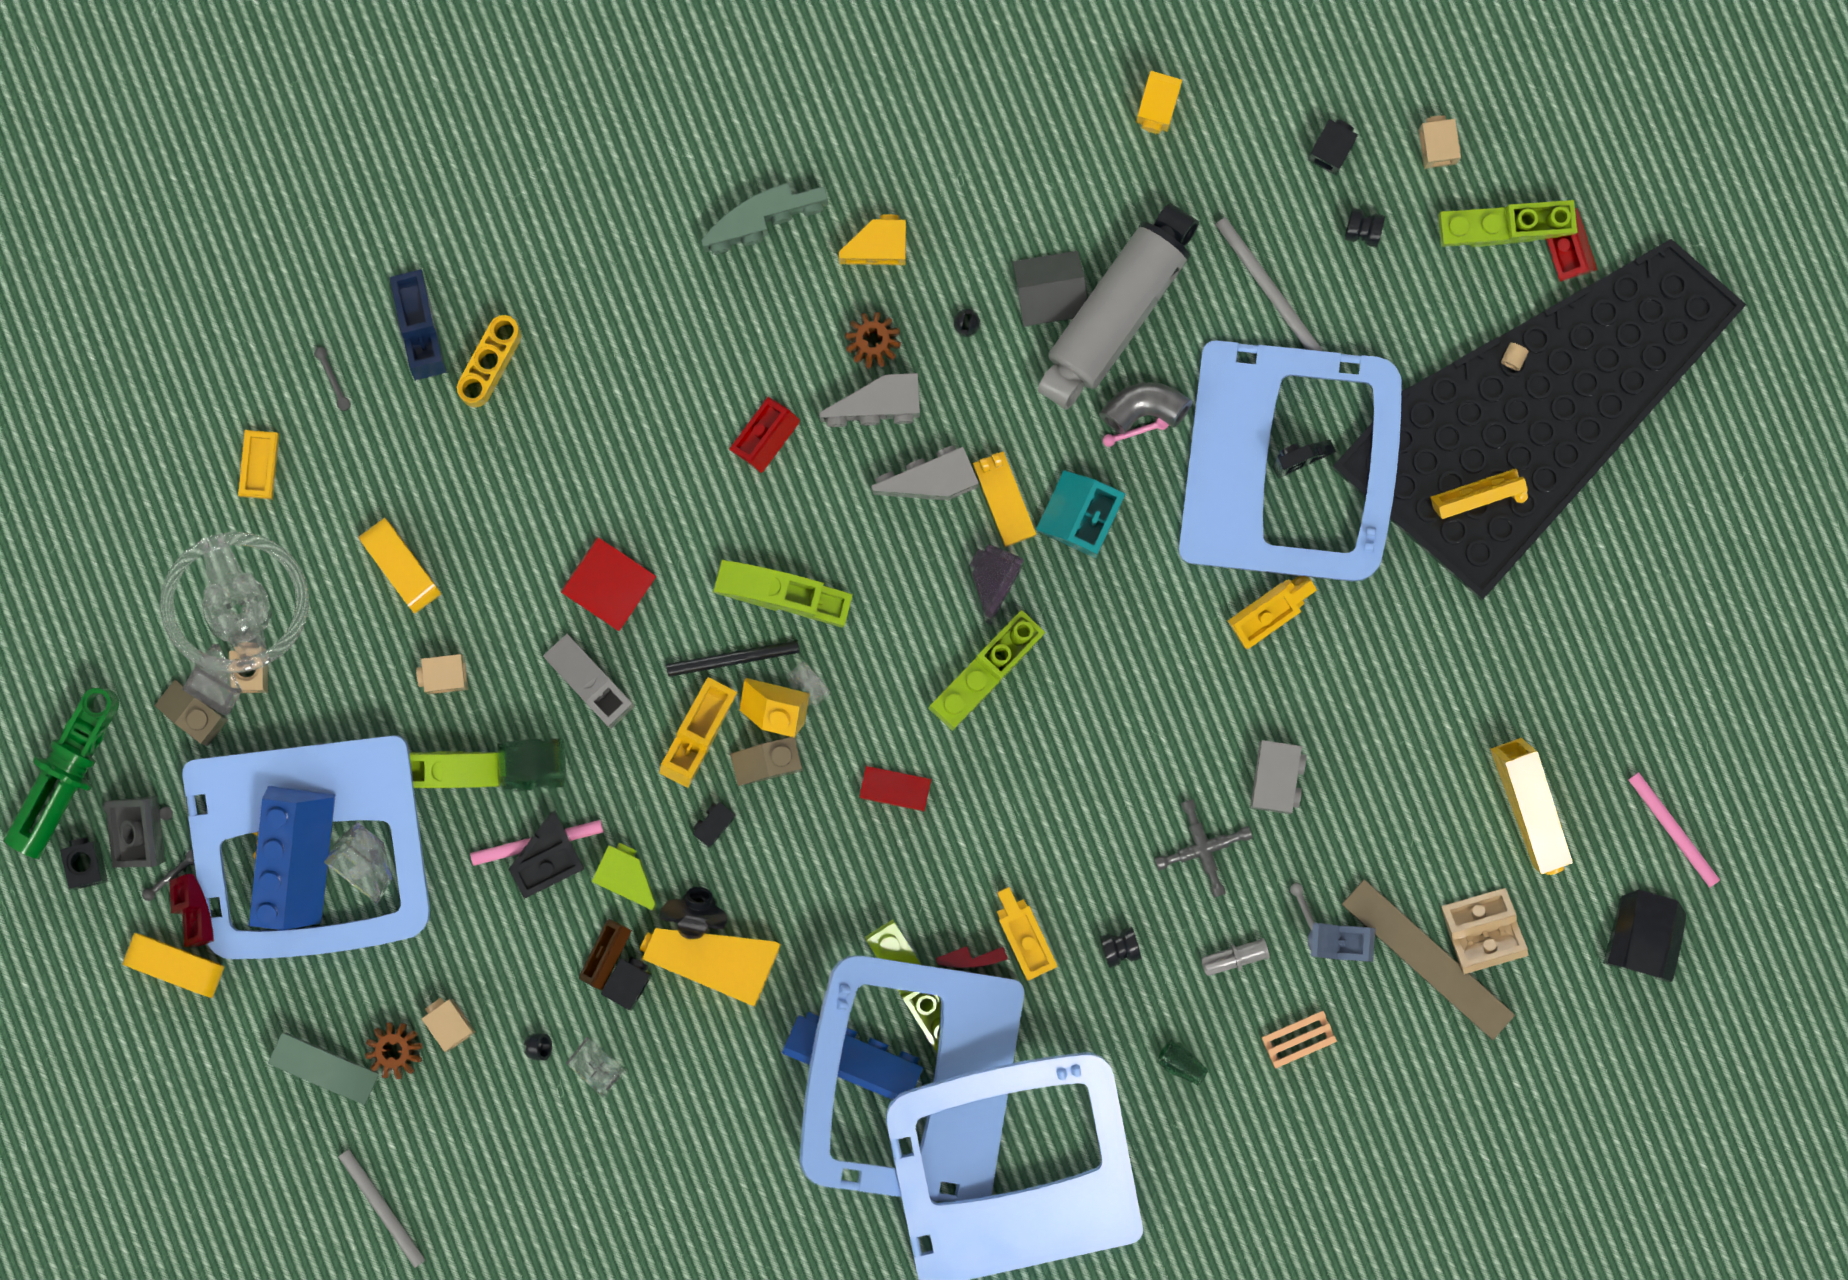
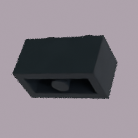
M720 802L717 805L713 803L706 812L708 814L704 821L700 819L693 827V830H695L693 835L709 848H711L736 817L734 813Z

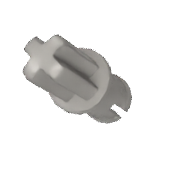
M1261 938L1260 940L1237 947L1232 944L1230 945L1231 949L1201 958L1205 974L1210 976L1233 968L1242 970L1241 966L1263 959H1270L1265 939Z

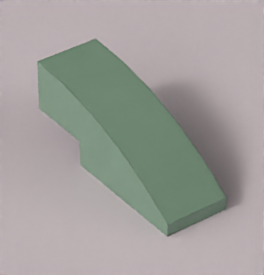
M287 1032L281 1033L268 1064L364 1105H366L379 1076V1073Z

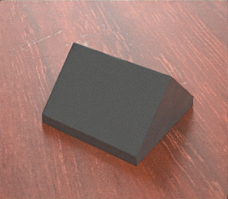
M1078 251L1012 262L1023 327L1073 319L1087 300L1085 277Z
M158 795L105 801L112 867H154L164 863L165 855Z

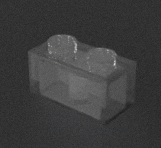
M805 661L788 674L791 677L788 681L795 690L800 688L802 692L810 693L809 706L813 704L817 707L832 694Z

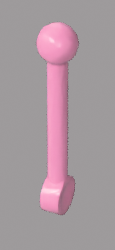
M1158 418L1154 423L1129 430L1125 434L1114 436L1106 434L1102 441L1105 446L1111 447L1116 441L1157 428L1165 430L1169 425Z

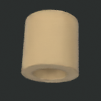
M1510 343L1501 363L1511 369L1520 371L1529 351L1518 344Z

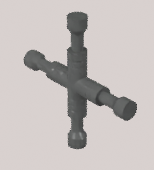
M1194 800L1181 803V806L1188 815L1191 824L1189 829L1195 844L1177 850L1178 853L1154 858L1157 869L1160 871L1166 869L1172 863L1178 861L1183 863L1200 857L1204 872L1209 875L1212 884L1211 892L1213 897L1226 894L1224 886L1219 882L1216 873L1218 868L1212 852L1227 848L1229 844L1239 840L1247 841L1253 839L1249 826H1246L1237 833L1228 836L1223 834L1207 840L1202 822L1199 823L1195 813L1196 805Z

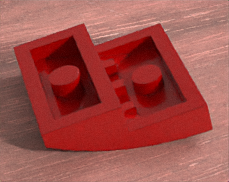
M597 537L560 593L615 630L620 631L657 576Z

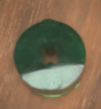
M551 738V742L545 743L542 739H528L497 744L499 783L503 786V790H512V792L531 791L532 784H535L536 788L544 787L545 789L565 787L564 781L567 780L564 739Z

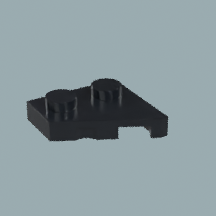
M1331 440L1311 443L1301 448L1296 443L1280 451L1281 454L1277 456L1278 459L1273 465V469L1279 479L1335 453L1336 450Z
M556 810L547 816L509 867V871L524 899L585 868Z

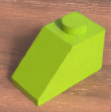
M618 843L616 848L608 845L591 882L655 911L657 902L642 860L635 858L637 851L621 843Z

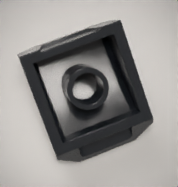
M1636 890L1622 895L1603 964L1654 976L1655 979L1673 982L1686 922V912L1679 901L1643 890Z

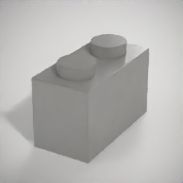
M1264 740L1259 742L1250 803L1251 809L1291 814L1293 807L1299 808L1302 788L1296 787L1298 774L1304 775L1307 757L1301 754L1302 746Z

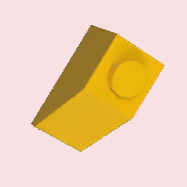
M1150 71L1136 123L1142 124L1141 128L1143 130L1159 134L1161 130L1168 132L1182 84L1181 79Z
M893 214L880 215V219H872L839 251V264L906 265V220H899V216Z
M745 678L739 711L762 730L795 738L805 724L810 693Z

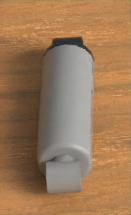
M1169 203L1160 212L1154 225L1144 221L1140 224L1050 350L1049 359L1054 365L1043 376L1038 387L1039 393L1067 410L1078 399L1084 386L1090 389H1096L1190 258L1191 254L1185 246L1192 239L1198 228L1199 221Z

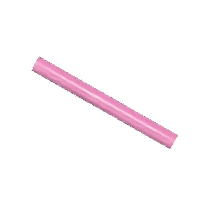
M1638 772L1629 778L1628 781L1710 888L1720 881L1719 877L1641 774Z
M601 820L565 828L571 841L604 833ZM532 837L472 852L470 856L473 866L518 855Z

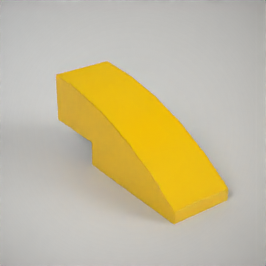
M707 677L661 763L659 774L687 788L690 787L737 695V691Z

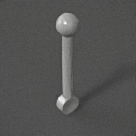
M1294 883L1290 887V892L1296 896L1309 928L1312 930L1313 923L1315 922L1302 895L1303 886L1299 883Z

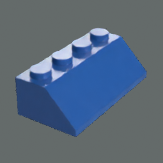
M274 786L267 787L261 804L249 926L287 930L320 924L322 922L336 795Z
M807 1012L806 1017L798 1015L782 1054L810 1065L820 1016L811 1012ZM846 1028L837 1077L892 1100L902 1092L915 1089L923 1070V1066L918 1065L920 1058L901 1051L900 1055L896 1056L887 1052L889 1045L870 1038L868 1043H865L855 1038L858 1032Z

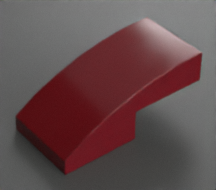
M185 874L169 880L171 913L183 914L184 947L196 948L213 942V927L209 908L194 874Z
M965 946L935 959L937 964L942 966L973 968L996 964L1008 960L1004 947L971 958L968 947Z

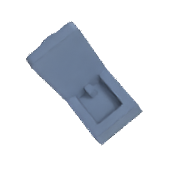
M1313 923V929L1308 936V946L1312 957L1373 962L1375 928Z

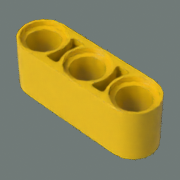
M499 315L490 322L458 381L457 393L462 401L470 407L476 408L486 404L521 341V329L511 316ZM503 325H510L514 328L513 335L507 340L497 338V331ZM487 354L498 356L497 364L491 369L481 367V361ZM472 383L482 385L481 394L476 398H468L465 394L466 388Z
M385 517L358 537L414 614L442 594Z
M134 932L122 963L134 970L213 998L225 966L136 932Z

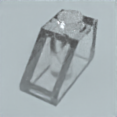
M358 822L336 841L324 861L326 865L375 903L380 901L392 880L384 842Z

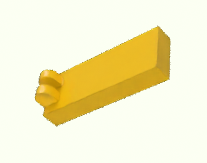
M1004 451L974 462V470L1005 548L1036 536L1035 529Z
M1515 468L1431 496L1433 509L1441 519L1511 496L1516 502L1524 503L1528 498V489L1525 478L1519 477L1518 471Z

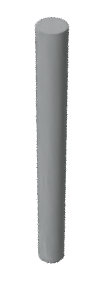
M350 1149L338 1156L413 1267L416 1268L426 1261Z

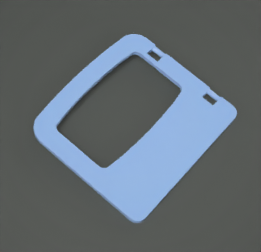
M1211 341L1207 343L1202 351L1179 544L1181 558L1186 563L1343 581H1363L1371 577L1377 571L1382 561L1397 475L1402 380L1396 366L1389 360L1376 356L1349 355L1227 341ZM1238 352L1257 353L1256 364L1237 362ZM1340 362L1360 364L1359 375L1339 373ZM1287 376L1366 383L1373 389V441L1366 501L1355 549L1349 553L1270 545L1264 540V487L1270 434L1281 383Z
M398 735L200 758L185 764L182 776L189 812L188 819L196 878L205 896L210 916L209 898L219 897L222 916L211 917L214 941L208 943V946L215 954L225 959H264L325 954L412 938L426 927L430 918V904L409 747L404 738ZM268 786L336 795L333 822L370 820L385 821L390 825L401 900L400 909L397 912L374 918L325 926L287 930H238L231 922L221 850L222 843L225 839L259 832L262 797ZM205 794L208 813L197 814L195 795Z
M860 955L848 956L840 960L832 969L820 1012L805 1095L800 1166L804 1175L811 1182L823 1187L901 1197L896 1168L835 1160L830 1154L831 1122L837 1074L849 1015L857 989L862 985H873L933 994L940 998L941 1024L934 1082L958 1075L1013 1063L1024 1000V988L1019 981L1009 978ZM1008 1094L969 1102L927 1116L920 1144V1152L929 1197L932 1201H962L992 1195ZM843 1168L859 1170L858 1181L841 1180ZM941 1182L957 1184L955 1195L939 1193Z
M1091 1052L991 1067L902 1092L890 1102L886 1111V1124L919 1280H970L1137 1242L1141 1238L1143 1227L1114 1074L1109 1063L1102 1056ZM1082 1083L1088 1087L1101 1154V1162L1097 1168L1047 1184L993 1196L939 1203L933 1202L930 1199L916 1132V1123L920 1118L969 1102L1028 1089ZM910 1137L913 1153L902 1155L899 1139ZM930 1234L933 1250L922 1253L918 1237Z

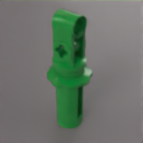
M92 688L86 691L74 714L66 723L60 740L54 739L50 745L52 750L47 758L34 757L33 762L39 767L40 773L3 839L5 844L24 855L40 859L75 792L79 790L78 788L90 791L92 785L84 778L85 773H87L88 768L94 766L96 761L92 756L102 743L107 728L119 708V699L115 692L105 688ZM102 694L106 698L107 705L99 713L94 708V699L97 695ZM57 779H60L33 832H29Z

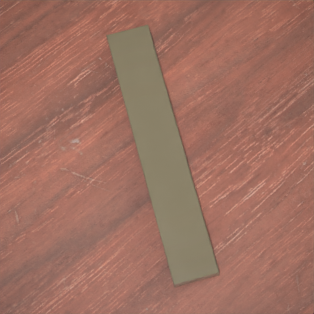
M1365 879L1361 881L1341 904L1365 927L1375 928V936L1491 1040H1494L1514 1018L1515 1014L1469 973L1463 974L1461 966Z

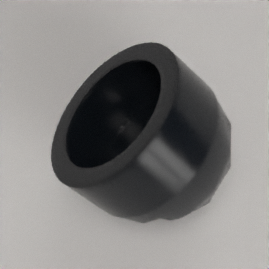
M964 309L956 314L954 329L959 335L971 337L978 332L980 318L976 312ZM965 314L972 315L968 330L962 329Z
M531 1034L523 1043V1045H526L524 1053L530 1059L545 1061L551 1055L552 1041L548 1034Z

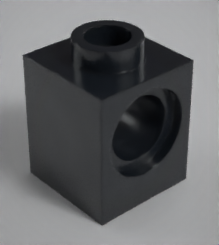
M1329 119L1312 149L1308 161L1337 176L1358 134L1353 132L1354 128L1350 124L1338 119L1336 122Z
M85 837L71 840L68 842V848L60 849L69 889L77 890L108 882L100 843L89 842V838ZM86 853L90 857L91 864L86 871L81 872L77 868L76 861L81 854Z
M632 956L629 961L620 959L601 995L632 1011L652 977L651 974L646 972L648 965Z

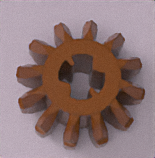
M875 312L873 321L870 322L867 314L863 313L861 314L862 326L854 320L850 323L851 328L857 333H845V339L854 342L846 346L847 353L858 351L853 358L856 364L865 357L867 369H871L873 359H877L879 367L883 368L885 367L884 355L892 361L896 358L895 353L889 348L898 349L901 347L900 341L892 339L900 334L899 328L888 330L893 322L890 317L886 318L881 324L879 323V312ZM870 334H877L878 340L882 341L879 345L876 342V347H869L868 341L864 340L865 337L870 338Z
M392 1022L386 1023L387 1035L380 1028H376L374 1033L379 1038V1041L368 1039L366 1042L368 1046L375 1047V1052H368L365 1054L366 1059L377 1058L378 1061L371 1066L372 1071H376L384 1066L382 1078H388L393 1068L395 1078L402 1079V1067L406 1072L412 1074L415 1072V1069L409 1061L418 1063L422 1061V1057L413 1054V1050L422 1049L423 1043H411L418 1035L415 1030L404 1036L407 1024L401 1023L398 1026L397 1032H395L394 1024ZM389 1044H400L402 1050L398 1051L402 1053L400 1058L388 1057L387 1051H390V1049H387V1046Z

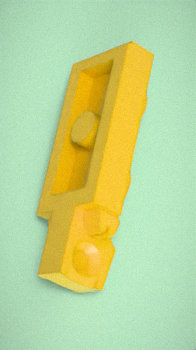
M1298 576L1291 581L1288 579L1230 618L1228 623L1245 649H1249L1301 612L1300 608L1304 605L1303 600L1317 591L1309 577Z
M1010 887L998 891V897L1004 907L997 911L1000 918L999 922L1026 980L1029 981L1058 967L1030 906H1027L1024 899L1016 902Z

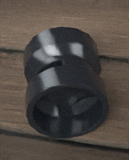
M1353 208L1344 240L1355 242L1359 237H1362L1361 241H1365L1367 246L1377 248L1385 216L1375 213L1372 216L1368 215L1366 218L1363 210Z
M1132 927L1123 929L1120 936H1113L1110 933L1100 936L1109 968L1118 966L1125 958L1131 962L1141 959L1139 946Z

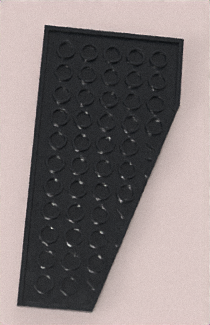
M1670 239L1521 325L1459 358L1422 381L1401 391L1400 444L1390 520L1482 601L1747 304L1675 241ZM1510 343L1518 344L1529 351L1520 371L1511 369L1501 363ZM1373 422L1332 467L1335 472L1365 498L1371 463ZM1515 468L1518 471L1519 477H1524L1526 481L1528 498L1524 503L1516 502L1511 496L1441 519L1433 509L1431 496Z

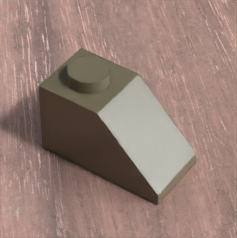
M176 679L154 705L174 724L200 744L209 746L228 721L227 718Z
M793 737L759 744L731 753L738 786L803 771L796 738Z

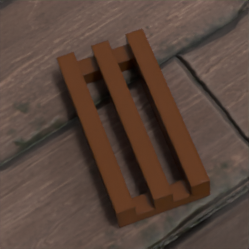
M608 919L579 975V979L602 991L632 930Z

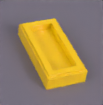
M245 430L238 491L239 497L273 500L279 433Z

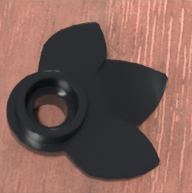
M703 887L690 888L682 899L669 900L663 905L659 914L661 920L678 923L677 929L680 935L690 940L701 938L706 933L708 927L724 929L727 924L725 911L715 906L712 893Z

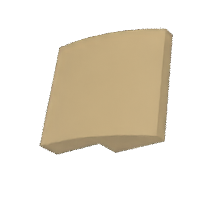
M1506 888L1441 906L1463 974L1528 956V948L1518 926L1517 915Z

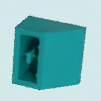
M1064 470L1036 531L1093 558H1097L1124 500L1125 493L1095 479Z

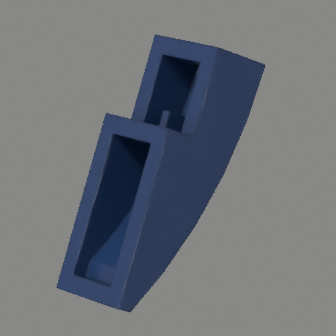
M422 269L389 277L400 331L405 344L409 368L414 380L447 373Z

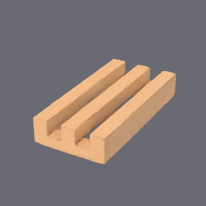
M1320 1011L1261 1037L1275 1069L1337 1042L1324 1011ZM1318 1020L1322 1025L1275 1047L1270 1042ZM1325 1032L1326 1039L1278 1059L1276 1053Z

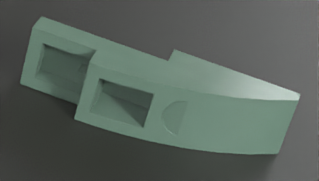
M788 182L751 197L723 216L701 240L704 251H711L713 255L730 251L731 245L743 242L744 246L758 244L763 241L764 236H768L766 222L772 221L773 225L790 221L792 219L791 215L804 212L805 216H810L824 210L823 207L829 205L825 187L792 195Z

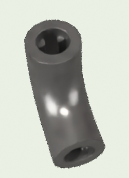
M1142 382L1121 390L1106 404L1099 415L1109 427L1120 434H1125L1136 420L1146 415L1156 416L1174 428L1187 415L1192 405V400L1178 390L1162 383Z

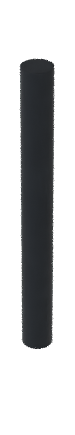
M798 640L669 663L666 664L668 677L797 654L800 653Z

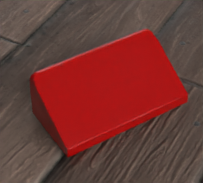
M1575 208L1577 233L1546 239L1560 282L1597 271L1591 247L1577 208Z
M767 397L729 450L762 473L798 426L800 419L789 409Z
M866 766L859 799L925 812L931 779Z

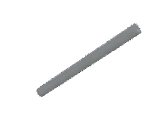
M1224 217L1215 224L1218 230L1305 349L1323 351L1228 219Z

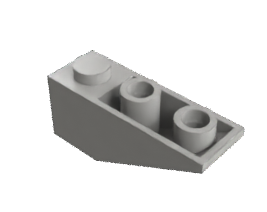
M918 373L883 375L821 411L820 422H827V427L847 426V421L859 420L860 425L863 426L879 425L880 419H893L894 424L913 423V418H920Z
M952 445L936 453L938 458L925 463L924 458L909 463L905 466L907 471L896 476L892 471L875 479L876 484L871 486L873 495L951 500L979 488V482L964 448L961 447L956 450L955 446Z
M568 634L543 655L548 663L610 729L636 707Z

